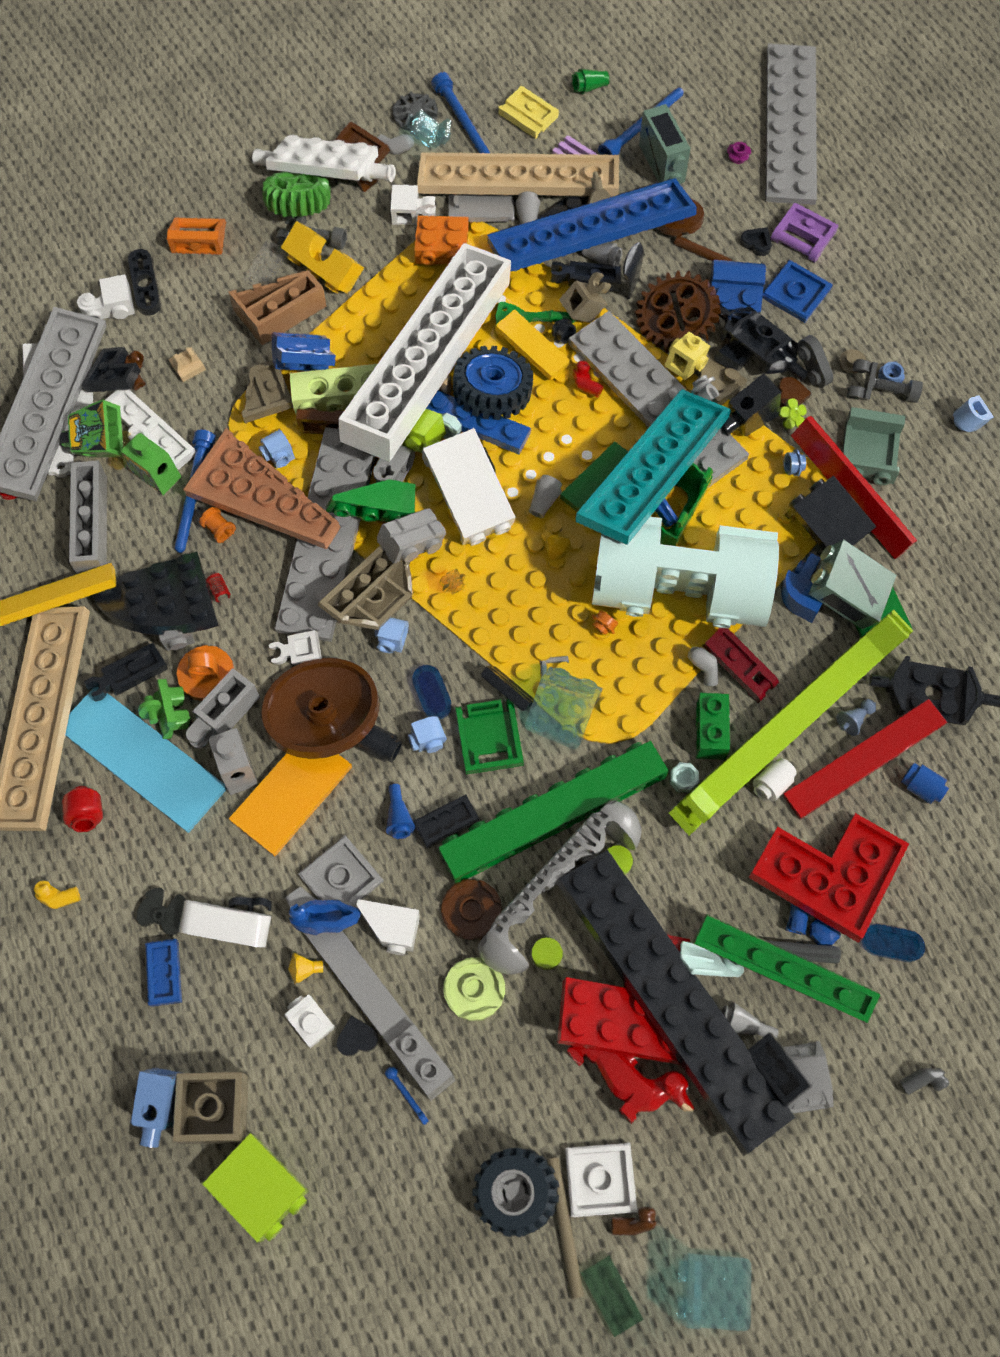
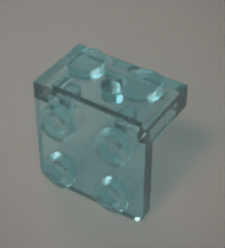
M549 667L540 680L525 724L526 729L572 749H577L581 744L593 708L600 699L603 688L597 686L590 679H579L571 676L565 669Z
M684 1253V1260H679L678 1280L683 1282V1297H678L677 1318L682 1319V1326L693 1329L749 1330L751 1326V1262L746 1258Z

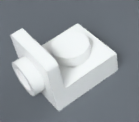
M307 995L305 998L303 996L297 997L288 1005L287 1009L289 1011L284 1014L310 1048L335 1028L310 995Z

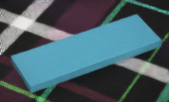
M94 687L70 712L65 736L189 833L227 790L225 784L169 740L163 739L160 733L108 693L104 699L95 702L91 693L97 691L99 687Z

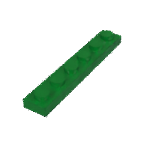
M705 914L693 941L694 944L866 1023L869 1022L881 995L871 988L709 914Z

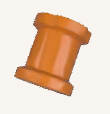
M217 507L207 509L199 519L200 526L207 528L214 535L217 543H223L236 531L235 524L228 522L221 515V511Z

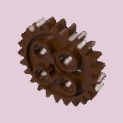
M678 270L676 276L672 278L668 272L666 273V280L663 281L657 277L656 286L648 284L650 292H641L643 300L637 301L638 310L635 311L636 317L639 318L636 320L637 326L641 327L640 333L642 336L647 335L646 340L648 342L654 341L656 348L664 345L666 353L669 352V348L676 338L681 339L688 332L707 341V331L715 332L713 323H719L720 321L718 316L721 313L719 296L716 295L715 287H710L708 279L701 280L700 274H697L692 279L690 271L686 273L685 277H681V273ZM672 293H676L685 326L684 331H681L671 298ZM686 295H692L690 298H683ZM664 302L667 303V304L664 305V306H661V307L658 306L660 303H664ZM692 317H699L695 321H688ZM667 325H673L669 329H663Z

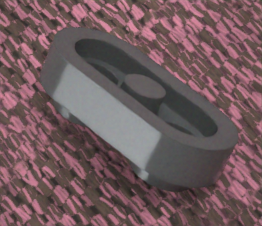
M808 335L798 342L797 354L809 372L807 378L813 386L824 388L833 382V372L822 345L812 335Z

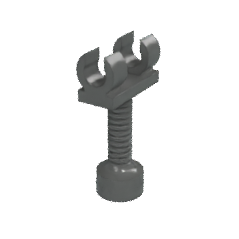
M292 216L284 217L287 218L285 224L294 226L296 221L304 225L307 222L306 216H303V218L301 216H295L294 218ZM335 227L333 231L311 228L324 239L331 242L333 248L343 250L347 240L346 229ZM278 230L276 238H279L277 244L282 245L290 233L289 230Z
M863 359L854 360L852 370L858 373H866L867 375L864 388L851 385V387H848L846 397L867 401L871 397L872 388L903 394L906 401L918 402L923 387L921 381L910 380L908 384H902L876 378L877 362Z

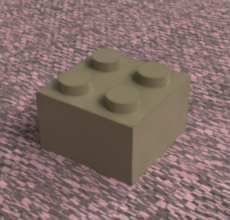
M243 1072L177 1073L173 1142L178 1144L241 1143L246 1138L248 1075Z

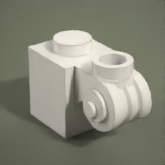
M126 275L99 279L102 294L98 298H95L91 293H84L77 300L82 314L102 320L105 318L124 319L128 315L135 314L131 288Z

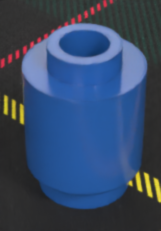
M913 763L901 780L906 785L907 790L929 804L934 800L939 803L949 789L945 786L947 779L923 764L919 766Z

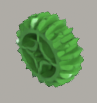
M281 171L266 178V181L263 182L262 196L268 211L274 212L276 215L282 214L283 217L292 216L294 218L295 216H301L303 218V216H312L313 213L319 214L322 210L327 209V206L330 204L331 190L329 181L324 176Z

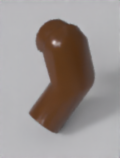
M132 351L126 357L124 364L136 363L141 370L144 356L139 351ZM140 374L132 386L135 391L146 384Z
M640 1207L638 1210L639 1218L611 1217V1234L638 1235L653 1230L658 1221L655 1219V1209L652 1207Z

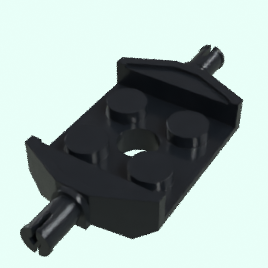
M719 303L721 313L718 316L725 322L720 337L721 340L731 336L739 344L746 347L758 359L767 364L763 371L765 374L790 371L800 381L806 378L809 372L797 364L798 343L750 306L730 312Z
M906 656L893 676L886 677L871 674L869 686L887 688L886 692L890 693L893 709L899 715H905L929 698L925 693L928 687L936 688L939 691L940 699H930V701L947 723L965 726L976 709L982 704L1000 708V695L984 693L973 667L970 666L964 671L911 662L910 656Z

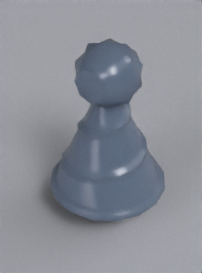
M865 699L861 702V708L839 712L836 719L841 730L846 731L851 736L858 735L865 715H870L876 711V703L873 700Z

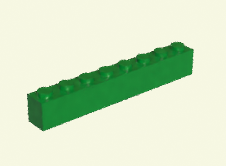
M650 740L644 744L637 742L628 747L626 753L618 757L611 755L601 761V766L593 770L585 768L575 774V779L567 783L559 781L549 787V792L538 796V794L531 795L522 801L523 805L513 810L511 807L505 808L495 815V819L487 823L485 821L477 822L469 828V832L461 836L454 834L443 840L442 845L438 847L439 854L454 883L467 880L589 818L592 814L599 812L610 801L621 802L666 779L669 770L652 741Z

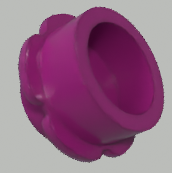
M735 142L727 148L728 157L731 162L742 164L749 159L751 148L744 142Z

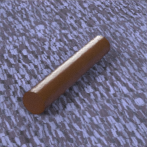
M677 236L674 245L711 262L713 260L732 261L729 257L681 236Z

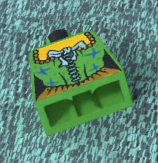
M99 400L69 414V430L62 431L59 437L64 447H70L72 453L89 458L122 457L123 438L119 405Z
M141 433L136 434L121 450L125 468L162 495L181 478L170 455Z

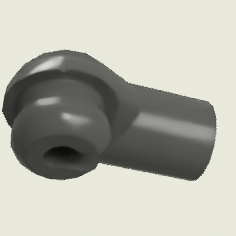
M921 1068L900 1080L908 1095L929 1083L938 1092L949 1086V1080L944 1075L946 1073L941 1068Z

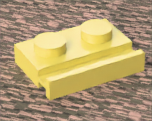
M522 85L506 100L503 106L500 105L498 107L499 115L535 139L559 115L558 109Z

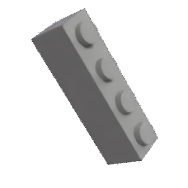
M99 460L71 463L69 563L76 574L107 564V476Z

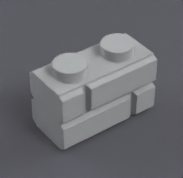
M427 508L382 524L377 536V542L383 551H386V555L392 563L395 564L403 560L408 563L413 561L419 554L424 552L432 554L438 551L442 546L446 530L440 521H437V517L432 510Z

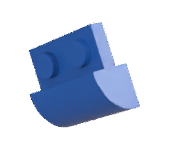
M713 260L710 287H715L716 295L719 296L721 305L729 311H738L750 306L758 313H761L766 265Z
M272 332V359L275 369L315 371L335 366L336 355L330 351V339L325 335Z

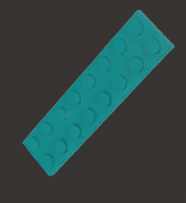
M681 389L576 514L575 522L628 545L729 418L731 409Z

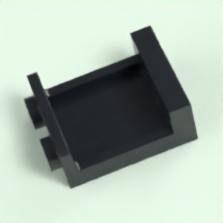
M834 475L827 481H824L822 478L809 488L811 493L806 497L802 494L797 496L789 503L791 509L785 514L788 519L795 516L822 550L828 545H834L843 539L854 546L877 527Z

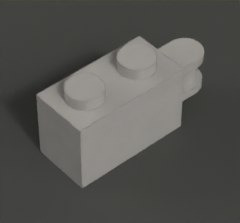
M232 668L193 710L197 719L186 731V737L194 748H203L209 742L208 738L231 730L260 698L255 685Z

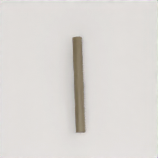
M556 1157L547 1159L546 1162L554 1168L556 1172L554 1173L555 1179L559 1181L557 1195L560 1196L559 1202L555 1206V1213L571 1299L584 1297V1291L559 1158Z

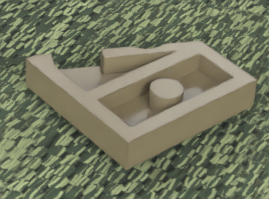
M708 351L706 357L709 360L700 371L699 378L707 375L708 379L714 376L716 380L711 384L718 390L719 396L713 399L712 402L722 405L737 394L746 385L748 380L740 375L737 370L726 368L714 360L715 355Z
M273 360L250 368V383L246 389L245 410L242 411L245 423L294 408L281 370L275 369Z

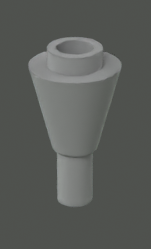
M731 1002L729 1006L722 1008L721 1012L737 1034H757L764 1037L770 1032L777 1038V1028L761 1023L760 1020L735 1002Z

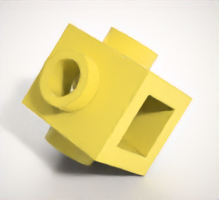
M688 332L681 339L676 338L669 348L670 353L664 366L684 380H687L695 371L700 372L707 364L709 358L706 355L710 345L702 341L698 336Z

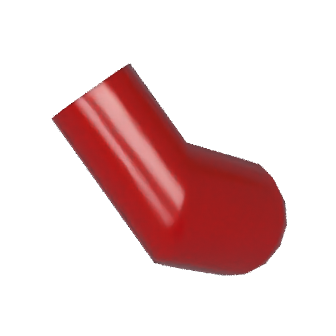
M577 362L576 367L573 369V377L577 388L599 398L604 386L591 380L590 373L588 372L590 365L587 362Z

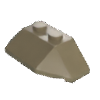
M379 546L320 600L318 606L340 623L379 630L412 598L410 562L406 563L403 560L395 564L392 563L386 555V551H383L381 546Z

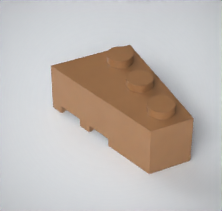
M309 270L277 278V282L264 286L258 283L252 285L253 289L237 293V290L228 292L234 312L261 345L272 340V332L284 333L327 307L324 289Z

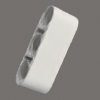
M185 900L178 932L248 946L266 947L272 916Z

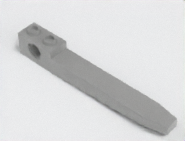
M301 886L285 897L290 908L295 904L300 906L308 901L316 900ZM343 931L338 933H320L317 936L305 934L430 1101L456 1081L452 1072L415 1024L409 1019Z

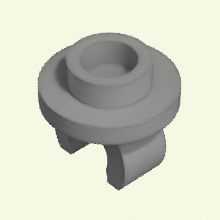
M704 375L692 383L694 388L690 392L693 394L698 392V396L710 401L719 396L718 390L711 384L716 380L714 376L708 379L707 375Z

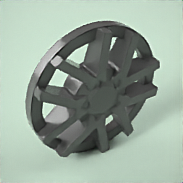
M411 91L409 95H401L400 99L393 106L395 123L407 131L419 132L426 130L434 125L438 118V107L435 99H431L427 93L424 95L413 94ZM411 121H416L415 126H409ZM420 121L426 123L424 125L419 126Z

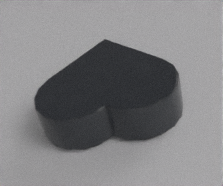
M768 227L744 231L740 238L741 246L746 249H752L753 253L758 256L768 255L772 247Z
M353 1016L350 1017L337 1039L339 1052L347 1057L354 1056L359 1051L370 1052L378 1044L376 1031Z

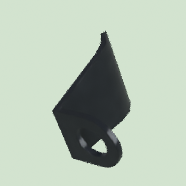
M640 242L631 247L623 265V274L628 280L627 299L631 298L640 278L644 257V249Z

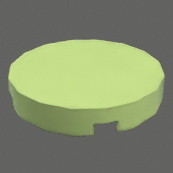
M479 957L466 958L457 962L448 972L443 984L444 998L449 1009L458 1017L469 1021L484 1020L492 1016L502 1005L505 996V980L502 974L489 968L482 958Z

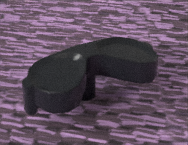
M234 897L229 900L228 907L233 908L235 905L248 906L247 911L253 912L254 906L263 905L268 908V911H271L272 901L261 897Z

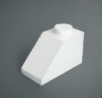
M358 899L357 907L381 945L387 947L388 953L405 955V951L413 952L420 919L419 910Z

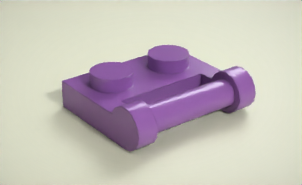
M794 202L775 228L771 240L776 243L780 241L808 256V260L815 263L837 232L839 225ZM789 230L816 245L812 247L785 233V231Z

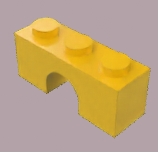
M296 221L281 246L288 253L287 258L298 266L301 263L307 267L306 270H309L317 280L320 277L326 281L324 285L331 291L338 293L340 290L348 293L353 288L364 267L347 254L335 248L331 255L322 261L321 251L327 240L308 226Z

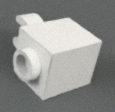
M392 185V224L417 225L418 214L435 216V197L426 196L419 199L417 185Z

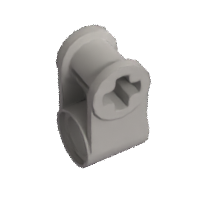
M401 445L390 462L379 458L373 470L376 483L388 479L403 482L407 473L412 468L415 451Z

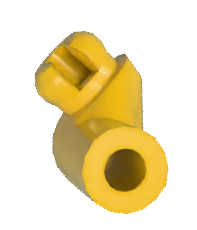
M45 880L39 881L34 886L36 899L51 909H58L81 901L76 886L59 891Z

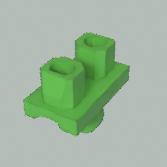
M157 679L158 691L153 696L149 695L144 698L145 702L139 705L138 712L141 718L149 719L150 724H156L159 721L162 738L170 739L174 730L188 729L190 716L187 709H173V706H183V687H168L166 679Z

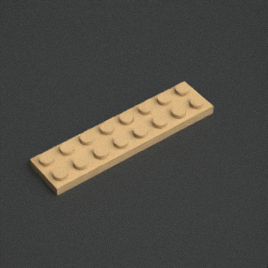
M421 152L417 181L418 194L507 196L519 195L522 192H534L537 195L590 196L593 191L591 179L593 178V172L597 171L598 176L602 180V187L611 196L619 195V155Z
M85 606L56 607L32 616L0 763V831H46L90 611Z

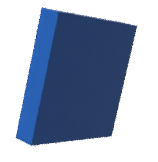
M789 260L763 292L762 299L805 323L832 289L833 284Z

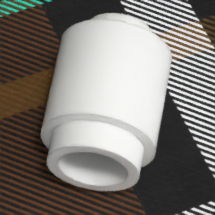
M783 758L772 761L753 780L755 794L764 801H776L794 782V777L797 774L796 769L789 761Z

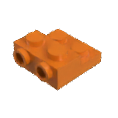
M418 216L415 236L416 264L448 265L463 243L468 244L469 218L458 216Z

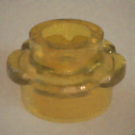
M458 569L449 571L439 581L443 587L442 591L445 593L450 592L451 594L459 592L465 586L463 581L466 575L464 573L461 574Z

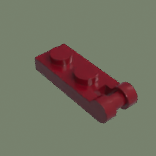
M719 628L702 645L706 651L716 657L717 662L757 703H760L766 697L765 693L769 689L772 690L779 684L778 678L728 628ZM755 674L761 680L758 684L752 679Z

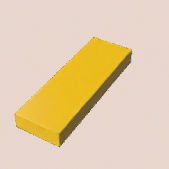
M513 310L496 324V331L550 381L570 365V360L516 310Z

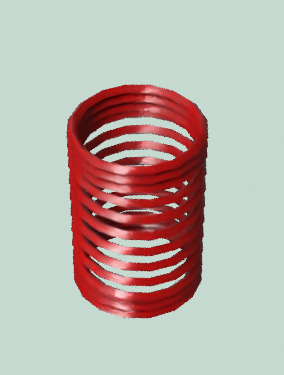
M214 573L208 576L206 581L215 601L220 602L218 597L223 594H228L227 596L230 598L231 594L222 575Z

